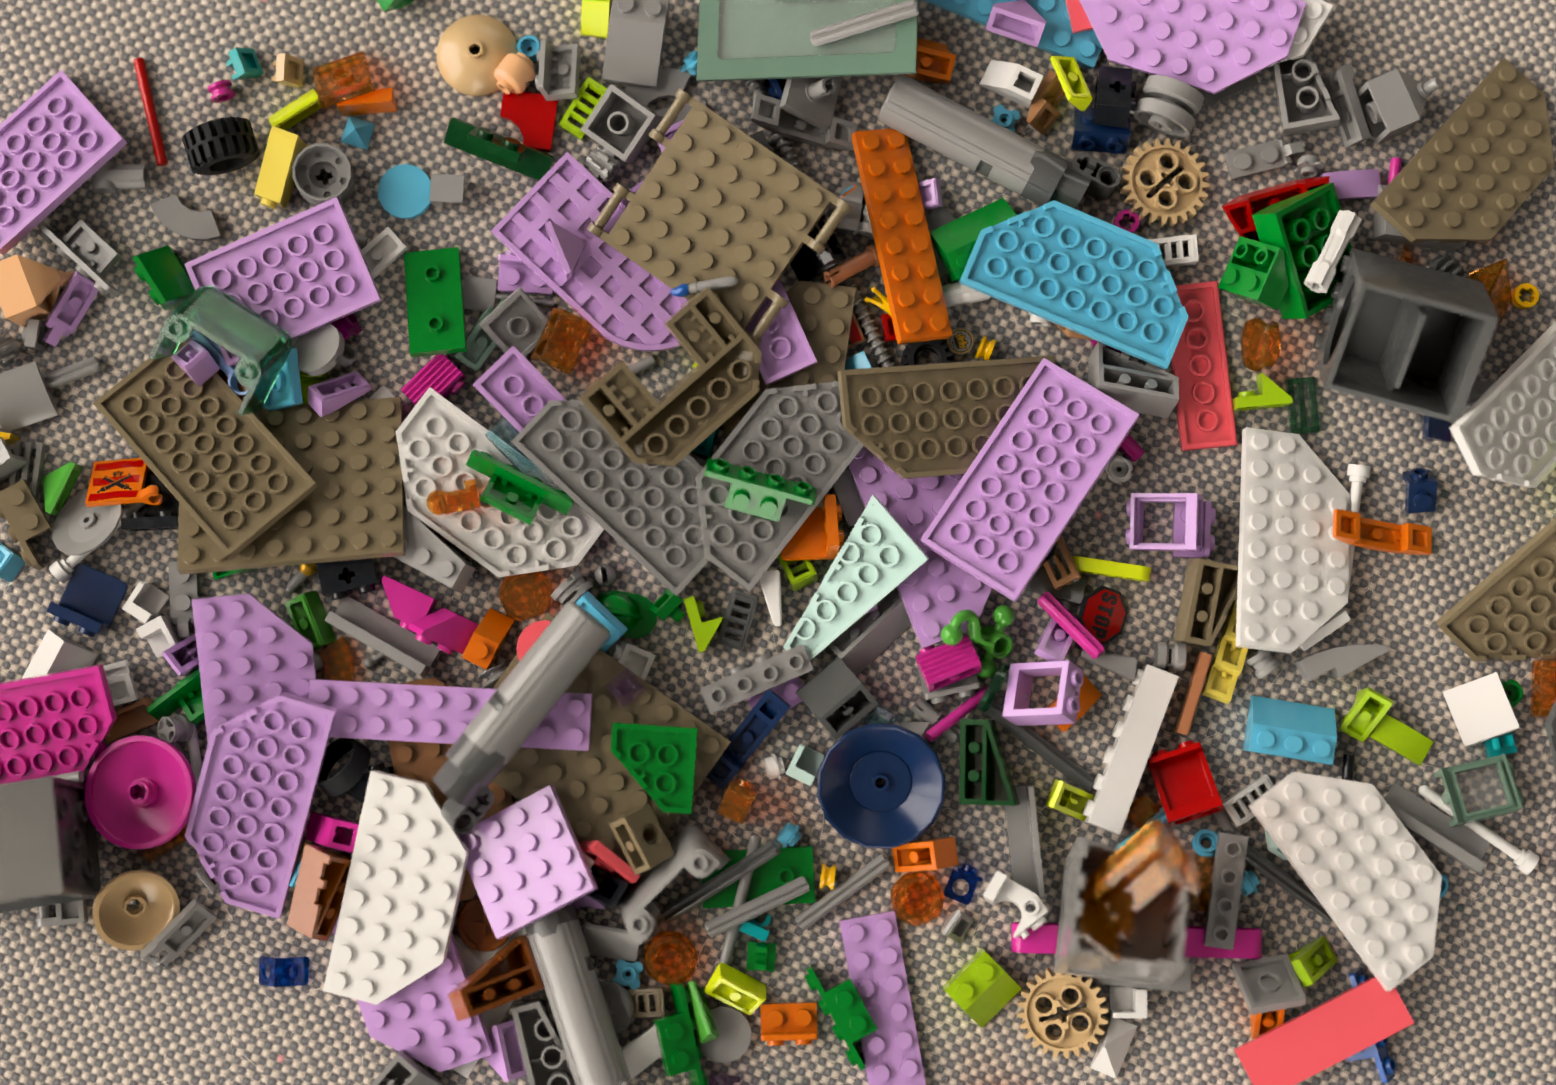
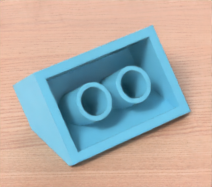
M1251 695L1243 751L1333 765L1337 741L1335 709Z

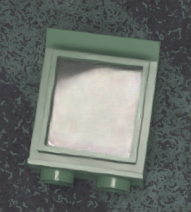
M1506 754L1452 767L1440 768L1433 774L1435 779L1442 778L1445 787L1442 801L1445 805L1450 804L1454 819L1448 822L1450 828L1512 814L1523 808V795L1520 788L1515 785L1513 779L1515 775L1512 762L1507 760Z

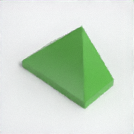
M69 462L42 477L46 513L57 516L58 512L65 505L83 466Z

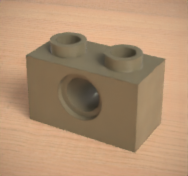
M649 804L635 809L609 824L635 875L649 870L675 855L670 841L665 836L658 823L657 816Z

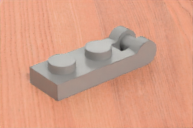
M1348 64L1326 74L1324 77L1330 99L1340 117L1339 129L1345 148L1371 138L1352 80L1355 73Z

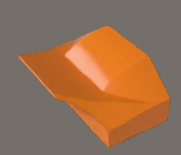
M917 38V74L903 75L935 84H950L956 54L950 53L946 44Z

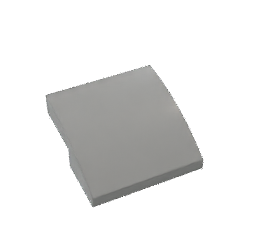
M34 361L0 373V424L4 432L11 433L59 416L51 390L47 389L38 362Z

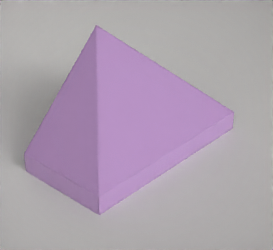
M1025 0L994 3L985 30L1038 47L1046 20Z
M552 221L545 222L546 231L566 279H569L575 271L587 241Z
M514 1019L494 1025L489 1035L494 1053L484 1058L505 1082L527 1075Z

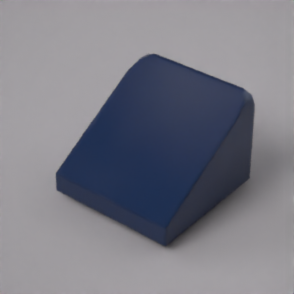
M1424 415L1422 439L1451 442L1452 432L1450 427L1452 424L1446 420Z

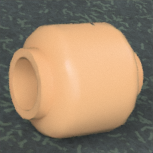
M520 52L517 54H507L494 71L495 78L498 81L496 83L497 87L505 94H510L511 92L522 94L535 77L534 63Z

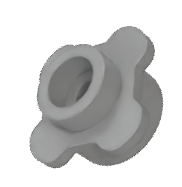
M1302 156L1298 159V168L1294 170V175L1301 176L1304 179L1318 177L1321 174L1320 170L1325 167V164L1320 162L1318 156Z

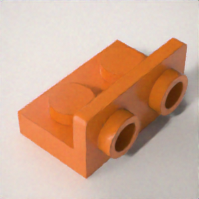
M816 1001L762 1003L760 1005L761 1041H767V1045H784V1040H795L797 1045L812 1044V1040L818 1039Z

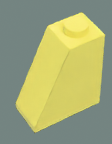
M272 126L254 192L261 200L260 204L276 210L277 206L286 209L295 187L292 166L296 156L305 147H308L299 135Z

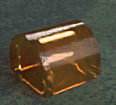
M1141 795L1131 804L1127 818L1140 830L1160 812V809L1147 795Z

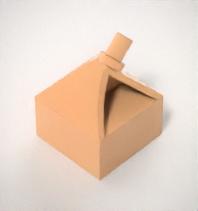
M18 254L1 260L0 306L5 318L22 327L28 324V319L42 320L47 318L58 300L60 288L69 282L75 271L63 272L62 270H56Z

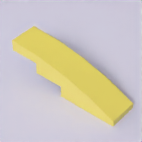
M1237 599L1231 605L1201 694L1225 704H1229L1232 699L1237 678L1242 672L1248 648L1236 647Z

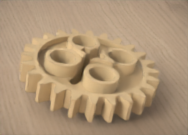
M1156 138L1152 142V146L1146 141L1142 145V149L1136 147L1133 151L1134 156L1129 155L1125 160L1128 165H1124L1121 171L1126 175L1121 177L1120 182L1126 185L1120 190V193L1129 195L1125 199L1124 204L1133 203L1134 206L1130 210L1131 213L1137 210L1141 212L1139 220H1142L1145 216L1149 217L1150 226L1155 220H1158L1160 228L1168 221L1172 228L1177 224V219L1181 224H1184L1188 220L1187 216L1192 219L1197 214L1196 210L1199 211L1204 206L1201 201H1205L1208 194L1203 191L1207 190L1210 184L1203 182V180L1209 176V173L1201 172L1200 170L1205 165V162L1196 163L1195 160L1199 155L1198 153L1188 154L1190 150L1189 145L1182 150L1180 149L1179 140L1174 146H1171L1169 138H1166L1162 145L1158 138ZM1160 160H1166L1170 164V169L1164 168ZM1177 168H1182V172L1176 175L1169 184L1164 185L1151 198H1147L1146 195L1153 191L1160 182L1166 180ZM1140 177L1148 178L1151 185H1144ZM1178 180L1185 181L1189 189L1180 187ZM1158 197L1167 199L1169 206L1160 204Z
M1047 967L1045 977L1039 972L1035 974L1037 983L1032 980L1027 981L1026 984L1030 991L1022 989L1020 994L1026 1000L1018 1001L1017 1005L1024 1008V1010L1019 1011L1017 1017L1025 1019L1019 1028H1028L1029 1030L1024 1038H1035L1033 1048L1042 1044V1054L1045 1055L1049 1049H1052L1053 1057L1056 1058L1059 1051H1063L1065 1059H1068L1070 1051H1073L1077 1057H1080L1081 1047L1089 1052L1091 1050L1089 1041L1094 1044L1099 1043L1100 1040L1096 1034H1105L1106 1030L1100 1024H1108L1109 1018L1102 1016V1014L1109 1012V1007L1101 1005L1107 999V996H1098L1097 993L1102 986L1096 985L1092 987L1093 978L1089 977L1084 980L1083 976L1061 973L1053 974L1051 969ZM1067 988L1075 989L1078 992L1079 998L1076 1000L1067 999L1064 995V990ZM1047 997L1052 1002V1007L1049 1009L1041 1008L1038 1005L1037 999ZM1078 1004H1087L1084 1008L1070 1010L1067 1017H1064L1063 1014H1057L1045 1021L1039 1020L1041 1016L1056 1014L1060 1006H1062L1063 1010H1069ZM1083 1015L1088 1019L1089 1024L1085 1027H1080L1075 1024L1074 1017ZM1050 1024L1059 1025L1062 1029V1034L1057 1036L1050 1034L1047 1026Z

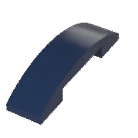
M768 689L728 739L731 741L706 777L724 790L790 708V705L771 689Z

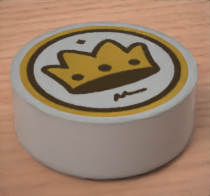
M959 327L953 329V335L946 339V343L950 346L949 349L953 355L964 356L972 350L974 337L966 328Z

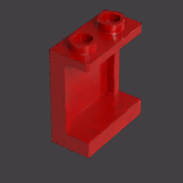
M1186 741L1178 745L1179 749L1170 752L1167 749L1159 750L1152 753L1151 758H1148L1147 763L1170 828L1224 810L1201 742Z

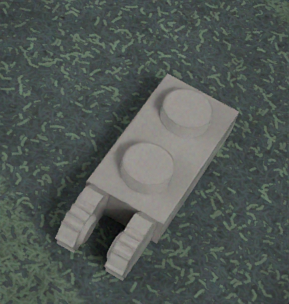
M194 898L154 940L144 947L140 952V958L148 962L161 949H164L156 956L152 966L156 970H162L174 958L177 959L217 919L215 914Z

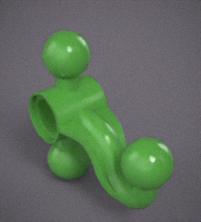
M1000 605L993 612L995 626L986 625L980 630L978 616L975 612L968 609L956 613L950 624H947L941 630V638L945 644L950 646L957 645L963 639V631L960 627L964 621H968L967 633L973 643L978 644L980 648L985 650L984 656L979 658L981 672L976 673L981 678L985 679L993 676L996 672L995 657L998 659L1004 658L1012 650L1013 640L1004 633L1005 628L1015 620L1014 610L1010 606Z

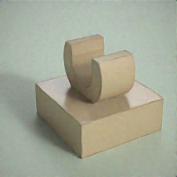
M286 53L277 54V60L272 62V66L276 67V76H272L271 80L293 88L303 87L304 60Z

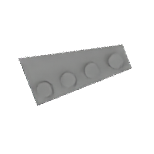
M1309 50L1303 58L1291 59L1271 66L1283 136L1339 126L1340 117L1332 104L1331 97L1323 84L1319 70Z
M405 503V556L394 557L446 586L463 593L476 568L448 544L439 533L407 511V504Z
M536 998L513 1004L511 1011L529 1085H576L561 1038L541 999Z

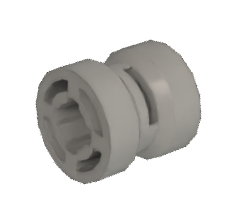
M1157 641L1154 649V667L1164 670L1166 667H1172L1174 670L1184 671L1186 665V644L1175 643L1174 645H1168L1166 642Z

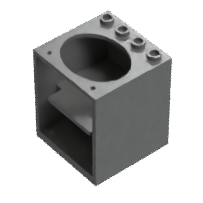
M1351 248L1349 256L1345 255L1341 263L1340 271L1343 274L1340 282L1336 281L1333 285L1331 297L1334 299L1331 308L1326 307L1322 323L1325 325L1322 333L1316 334L1313 343L1324 388L1455 423L1461 418L1499 320L1483 282Z
M54 776L0 784V913L96 898L102 887L96 828L91 822L86 809L85 784Z

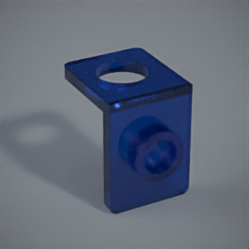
M965 863L961 867L955 865L943 895L969 905L978 881L982 882L983 877L977 874L979 869ZM964 879L968 882L969 890L965 895L954 893L952 886L956 880Z
M260 956V985L285 987L308 984V957L274 958ZM267 964L269 965V968H270L269 978H267V976H266V966H267Z

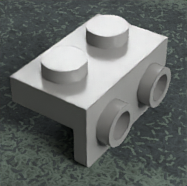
M547 39L541 40L540 50L537 51L539 74L535 76V85L546 101L578 98L581 48L578 44L551 46Z

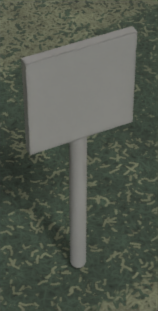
M464 276V309L486 311L489 306L494 308L495 299H506L509 295L496 294L498 281L496 279ZM531 298L537 305L555 306L554 301Z

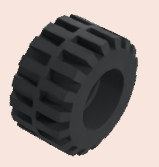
M225 117L207 121L195 126L182 137L191 170L194 174L210 176L229 173L251 164L260 155L251 122L246 118Z

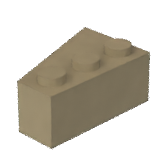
M1202 558L1188 559L1173 641L1211 647L1227 617L1226 614L1230 606L1237 599L1238 566Z

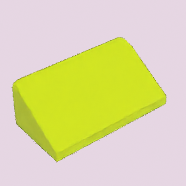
M1051 56L1050 60L1068 101L1080 111H1085L1093 98L1075 57Z
M311 89L271 115L268 120L271 126L288 130L322 108L324 103L315 89Z
M720 962L707 983L704 993L750 1016L766 1000V985Z

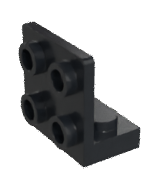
M825 214L822 215L809 235L814 240L827 222ZM834 232L825 243L824 247L826 248L822 254H819L805 243L802 245L790 263L799 282H809L847 259Z
M156 475L146 476L144 488L150 485L158 486L159 494L163 496L162 503L156 506L145 504L137 512L130 513V518H121L122 530L134 532L178 529L179 501Z

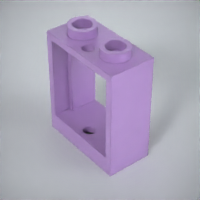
M1131 493V500H1128L1126 505L1127 516L1130 517V528L1126 529L1125 535L1129 549L1134 551L1202 552V495L1198 493ZM1144 503H1186L1185 543H1143Z
M1069 660L1010 664L1002 717L1016 726L1075 724L1080 708L1079 694L1080 687L1083 684V670ZM1061 676L1056 708L1029 709L1033 677Z

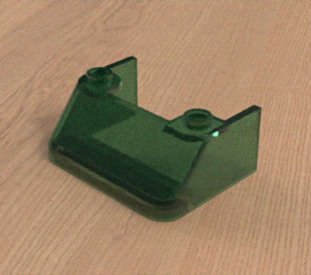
M204 286L196 289L168 317L149 358L156 360L174 355L180 342L187 341L192 336L194 330L239 357L235 366V377L240 384L249 390L237 413L243 416L261 410L292 349L290 335L213 286Z

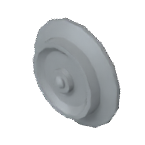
M88 488L80 491L69 499L57 514L52 526V540L56 548L66 555H83L99 548L110 539L117 529L123 514V504L86 507L85 501Z

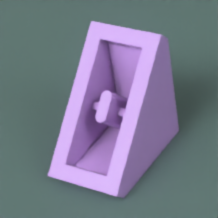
M193 339L171 357L199 387L220 369L209 352Z
M196 634L191 635L162 653L178 676H190L199 668Z

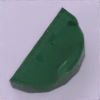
M1000 661L997 665L996 671L976 707L978 710L985 713L990 708L996 693L998 694L1008 674L1007 671L1010 668L1008 664Z

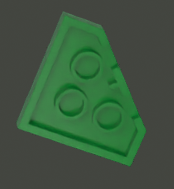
M612 722L610 751L629 771L637 783L648 793L663 812L692 814L698 728Z

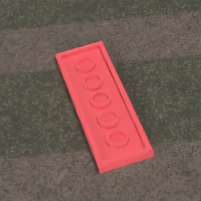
M1218 281L1175 285L1181 304L1185 307L1189 316L1170 362L1171 373L1179 377V401L1176 404L1181 452L1236 446L1238 443Z
M1374 976L1240 1045L1234 1051L1252 1085H1296L1414 1024V1021L1396 988H1393L1391 991H1385Z

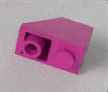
M442 608L411 622L408 629L417 633L415 639L427 645H431L432 641L438 643L437 648L452 655L454 651L461 654L464 653L479 624L446 608Z
M312 811L305 839L329 848L353 853L359 822Z

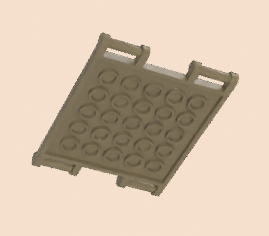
M679 88L675 94L676 99L657 128L652 129L648 135L666 148L635 194L620 183H616L613 188L614 193L595 222L589 224L587 230L672 289L681 284H691L728 276L736 277L738 279L736 285L713 290L712 292L756 346L759 347L762 343L761 338L781 308L785 309L789 303L787 299L775 292L773 288L804 243L819 254H822L826 248L824 247L825 243L846 213L849 214L853 207ZM687 103L692 108L672 139L669 140L665 137V134ZM626 198L630 201L610 233H607L603 228L622 199ZM831 203L837 207L814 240L809 236L829 205ZM690 293L688 296H685V298L689 300L698 293ZM767 297L770 298L773 302L752 333L746 330Z

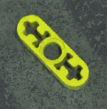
M1072 556L1081 573L1150 582L1152 569L1150 567Z

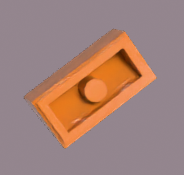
M393 88L337 93V107L342 116L397 112Z

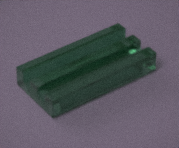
M1315 377L1286 379V393L1293 400V403L1287 406L1290 433L1307 434L1320 432ZM1306 383L1308 385L1312 427H1307L1303 384ZM1293 384L1297 385V396L1301 428H1297Z

